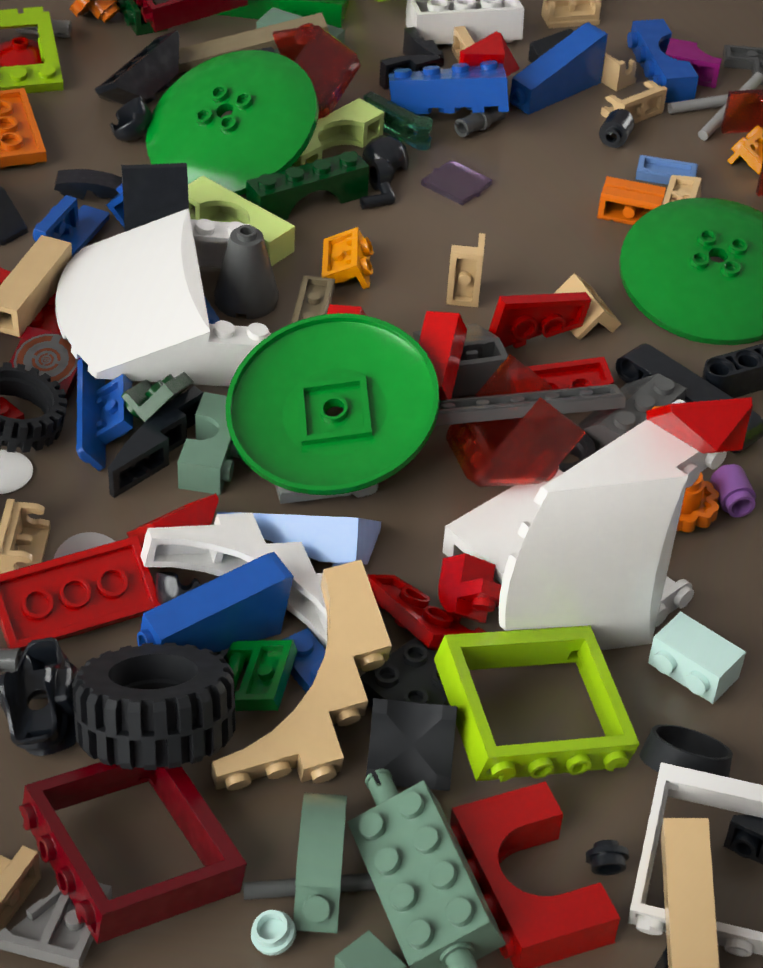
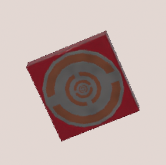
M27 326L10 362L13 368H17L18 363L24 364L27 371L34 367L39 369V376L44 373L51 376V382L57 381L60 384V389H64L66 393L65 398L68 401L77 382V361L81 358L76 359L71 353L72 345L67 338L63 339L61 333Z

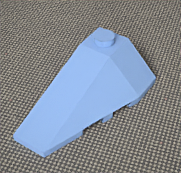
M217 511V514L241 513V512H219V511ZM253 513L264 539L273 543L302 542L308 557L319 562L332 563V567L361 559L363 564L368 565L381 530V521L363 518Z

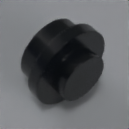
M615 840L598 841L593 844L592 849L586 852V862L591 865V870L594 874H618L626 870L629 850L624 846H620L619 842Z

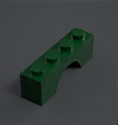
M355 150L343 152L340 155L318 159L311 163L289 167L280 172L264 174L257 178L246 180V199L281 219L288 220L293 207L303 197L315 191H330L341 204L368 196L369 165Z

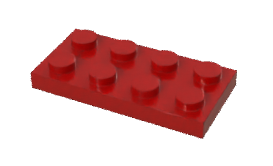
M138 536L0 574V625L7 647L12 649L21 648V651H24L32 640L52 637L59 641L143 616V613L161 605L157 600L155 584L149 567H144L140 557L142 548Z

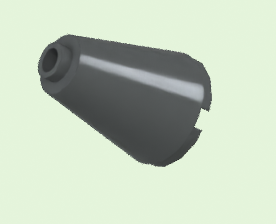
M242 225L231 232L214 290L216 306L221 312L230 317L236 318V313L246 314V319L266 316L274 311L279 298L263 233L251 225Z

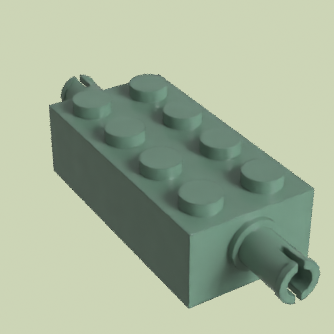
M388 769L375 770L381 785L376 783L372 773L366 777L365 784L376 806L349 820L347 823L410 968H478L476 960L506 945V942L441 804L424 780L398 793L391 772Z

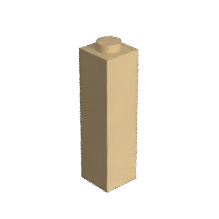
M41 235L0 285V332L21 337L27 326L31 324L56 292L60 276L72 258L71 242Z
M663 818L661 850L668 968H719L709 818Z

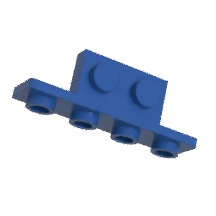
M65 195L57 205L52 207L47 216L36 224L33 230V239L36 242L41 235L71 242L73 257L108 222L110 213L86 205H82L78 209L77 198Z
M81 358L77 361L76 452L83 462L89 463L96 470L101 471L106 467V444L126 435L133 428V415L127 410L126 402L121 397L126 390L132 388V381L122 374L105 385V379H96L87 371L88 364Z

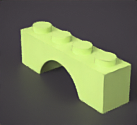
M358 98L318 119L312 139L291 167L322 159V151L333 146L352 145L364 148L371 140L383 135L384 112Z
M201 176L188 184L191 219H208L218 222L237 221L243 224H250L263 233L271 266L294 252V225L205 176Z

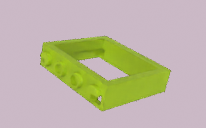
M591 625L444 636L434 657V662L449 705L457 706L456 725L476 781L500 779V782L511 778L529 776L538 779L550 774L569 773L571 775H578L592 770L606 769L614 771L615 768L627 766L640 743ZM576 663L605 736L496 746L469 670Z

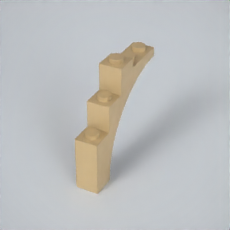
M362 559L323 569L321 590L327 612V646L324 659L314 682L295 710L270 733L240 751L212 761V778L216 790L225 787L229 791L239 790L250 785L251 780L267 776L268 779L281 778L291 773L292 768H297L301 783L313 780V783L326 782L336 777L337 772L341 771L344 756L333 724L337 723L338 726L351 725L359 721L361 716L365 715L368 698L358 669L371 671L381 667L385 661H388L392 647Z

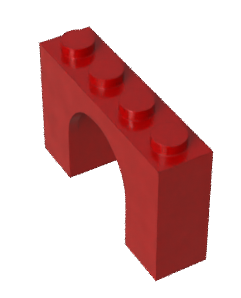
M329 304L327 314L346 313L366 316L361 306ZM426 311L418 343L427 353L435 369L440 400H450L467 335V328L460 313Z
M546 781L451 809L450 826L506 942V945L499 948L504 958H510L514 968H537L615 943L620 922V916L601 882L555 896H537L520 890L503 874L500 864L511 854L559 839L563 812Z

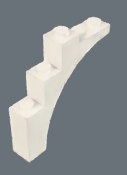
M253 513L217 514L214 525L147 528L140 556L144 567H174L221 576L267 553L275 552L294 576L286 609L307 625L325 648L327 646V612L321 590L323 573L315 572L302 542L266 544Z

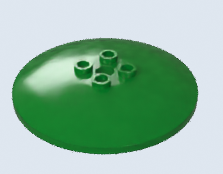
M243 50L211 58L182 75L170 86L157 103L146 134V148L151 164L187 163L188 184L201 176H205L238 195L246 194V180L286 170L304 152L312 139L318 121L319 105L316 90L311 79L301 66L293 60L274 52ZM233 111L231 115H225L221 118L225 112Z
M688 198L656 207L642 216L631 227L623 241L620 253V276L629 298L648 319L670 333L700 343L742 345L763 340V212L725 199ZM710 257H720L724 261L715 262Z
M346 313L324 314L289 324L269 335L250 351L237 368L228 389L226 399L227 427L231 440L243 461L255 473L270 483L303 494H345L371 487L388 479L417 456L431 436L436 424L440 404L439 385L435 369L427 353L417 341L400 328L383 320L365 315ZM332 407H341L344 409L343 412L337 416H328L327 414H325L327 410Z

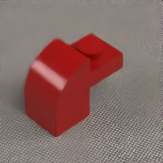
M466 553L443 558L438 584L439 601L446 611L482 624L486 623L487 612L495 611V607H499L502 585L493 582L496 565Z

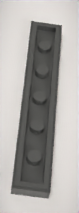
M610 384L440 400L435 426L625 408V395L617 385Z

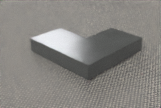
M724 45V67L749 69L752 72V76L756 72L763 74V48Z

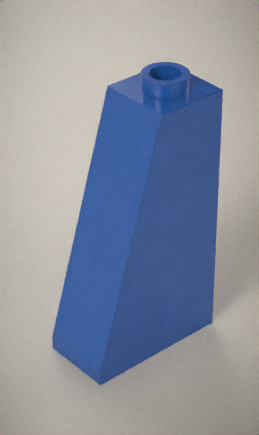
M589 22L583 24L512 78L509 102L529 115L601 83L608 34Z
M275 552L267 553L143 613L141 629L137 633L138 646H142L144 643H153V645L176 643V645L180 646L189 644L195 645L201 650L209 649L215 653L230 648V645L236 641H258L281 634L294 576Z

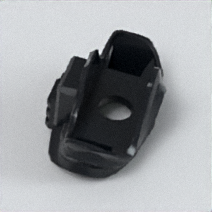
M49 637L32 640L25 648L17 669L0 675V704L8 719L11 741L34 756L54 754L74 746L77 742L72 683L79 669L69 662L55 638ZM41 693L47 694L49 702L45 707L39 710L29 708L33 697Z

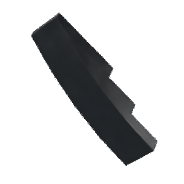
M195 386L191 387L167 403L144 422L123 445L108 467L109 493L112 497L119 496L170 465L169 452L185 443L187 429L195 424V414L204 392Z

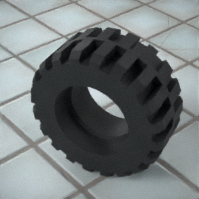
M144 643L142 646L132 647L130 645L120 647L117 651H107L101 653L99 658L88 660L79 669L72 683L76 740L88 756L94 760L99 758L103 764L109 766L117 764L123 769L133 770L134 767L144 768V770H157V767H168L171 769L181 767V764L188 762L194 764L202 761L204 756L211 757L217 754L221 747L224 748L228 744L236 730L233 670L222 656L215 655L213 651L206 648L201 650L195 645L186 644L185 646L176 645V643H164L163 645Z

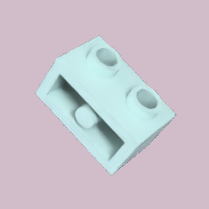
M680 611L653 637L648 663L659 672L668 675L687 687L692 693L714 704L739 678L746 651Z

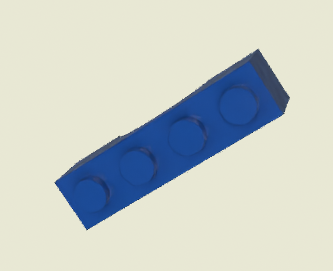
M665 20L633 21L631 32L627 35L628 47L632 49L637 63H640L643 68L645 77H648L649 80L654 81L659 86L667 88L665 103L695 99L699 76L689 61L674 59L666 55L672 32Z

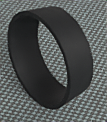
M668 724L655 725L651 729L640 752L641 760L658 773L662 762L724 777H729L733 756L732 751L725 744L711 736L689 728Z

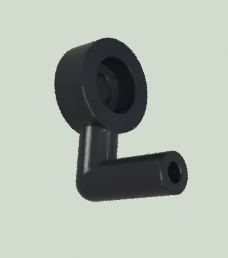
M384 158L370 160L368 163L369 182L372 188L380 190L381 194L361 197L360 206L362 209L391 205L396 201V196L390 185L394 179L393 167Z

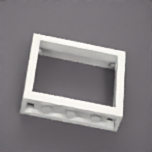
M661 762L629 912V924L636 925V929L650 935H661L662 932H666L665 909L646 905V899L667 797L763 818V785ZM716 921L718 945L725 946V950L728 953L743 957L751 956L752 953L763 955V932Z

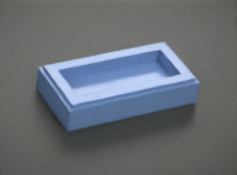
M640 155L635 180L668 185L671 175L696 177L698 164Z

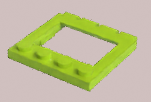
M43 6L23 8V13L18 14L17 8L0 10V29L37 26L41 62H44L41 64L0 67V91L25 88L28 94L64 90L49 11H43Z

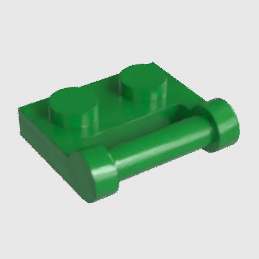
M294 640L236 641L230 645L227 658L229 660L228 664L234 673L235 690L243 667L248 664L240 689L235 691V711L279 710L298 651Z

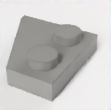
M99 883L108 900H111L112 887ZM58 885L53 888L49 896L39 899L26 910L27 917L10 931L6 928L0 931L1 950L69 968L82 967L94 939L86 924L79 923L74 903L69 895L62 894Z

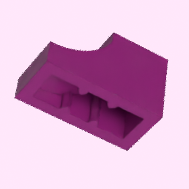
M670 38L666 55L674 59L689 61L699 76L697 85L716 88L722 59L704 53L697 47L698 43Z

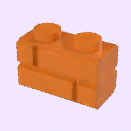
M607 176L600 196L597 218L634 225L646 213L662 205L667 187Z

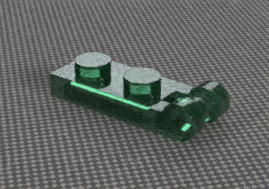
M372 91L364 95V101L384 112L383 131L400 139L402 142L418 150L424 151L431 148L432 138L429 136V132L432 131L433 120L430 117L418 116Z

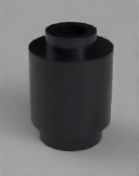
M617 109L609 113L599 130V137L606 146L618 148L625 144L634 128L632 114L625 109Z

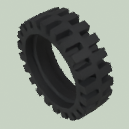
M3 362L2 367H0V395L16 396L28 400L41 408L44 415L32 419H14L0 415V449L3 445L7 446V452L14 453L17 447H20L22 453L30 452L31 446L35 451L42 450L44 445L47 447L52 445L53 441L57 440L60 436L68 404L67 398H65L66 393L64 389H60V384L57 381L51 382V376L44 373L39 376V369L32 367L30 371L25 370L26 365L19 363L17 368H13L11 362Z

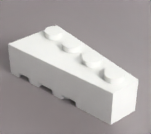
M406 0L407 28L415 27L420 37H423L425 41L434 40L435 44L453 46L454 27L459 26L466 27L475 43L496 31L502 34L506 43L523 38L524 7L519 0H481V2L476 0Z

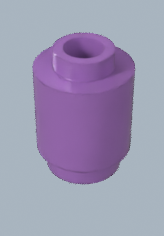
M736 464L723 465L713 473L710 482L714 489L719 492L718 501L725 512L729 513L732 517H743L753 511L756 505V493L741 466Z

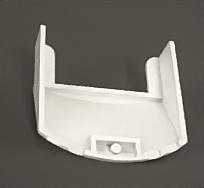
M188 208L83 247L65 266L58 282L55 298L57 323L63 339L67 338L72 345L71 353L76 359L82 358L88 364L87 371L96 379L114 380L124 374L131 381L148 380L149 382H158L159 380L162 381L169 374L175 378L185 372L194 381V385L229 387L237 368L244 358L271 333L261 323H252L249 326H234L228 321L220 320L215 324H209L199 266L221 268L231 232L242 225L250 224H243L237 221L194 220L190 218Z
M678 399V400L674 401V402L671 403V404H674V403H686V402H684V401L681 400V399ZM646 419L541 487L534 500L540 508L532 524L523 522L518 532V535L524 539L519 555L517 553L511 554L507 562L500 593V627L505 631L591 625L601 651L652 644L655 627L662 624L672 611L678 607L680 609L685 607L694 594L692 584L686 579L674 582L667 576L685 490L695 483L701 471L707 467L712 470L718 468L724 461L727 451L703 454Z

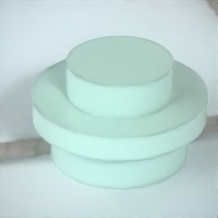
M267 910L259 914L251 929V939L254 946L265 955H278L285 952L293 944L296 937V927L291 917L285 912L277 910Z

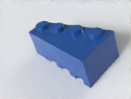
M494 60L483 61L480 63V66L469 67L468 63L453 64L452 68L440 69V66H426L423 68V71L411 72L410 68H401L394 70L393 74H389L392 115L429 114L432 112V108H438V112L444 114L456 113L461 110V107H467L468 110H473V113H484L485 109L498 106L499 112H509L505 69L503 64H498Z

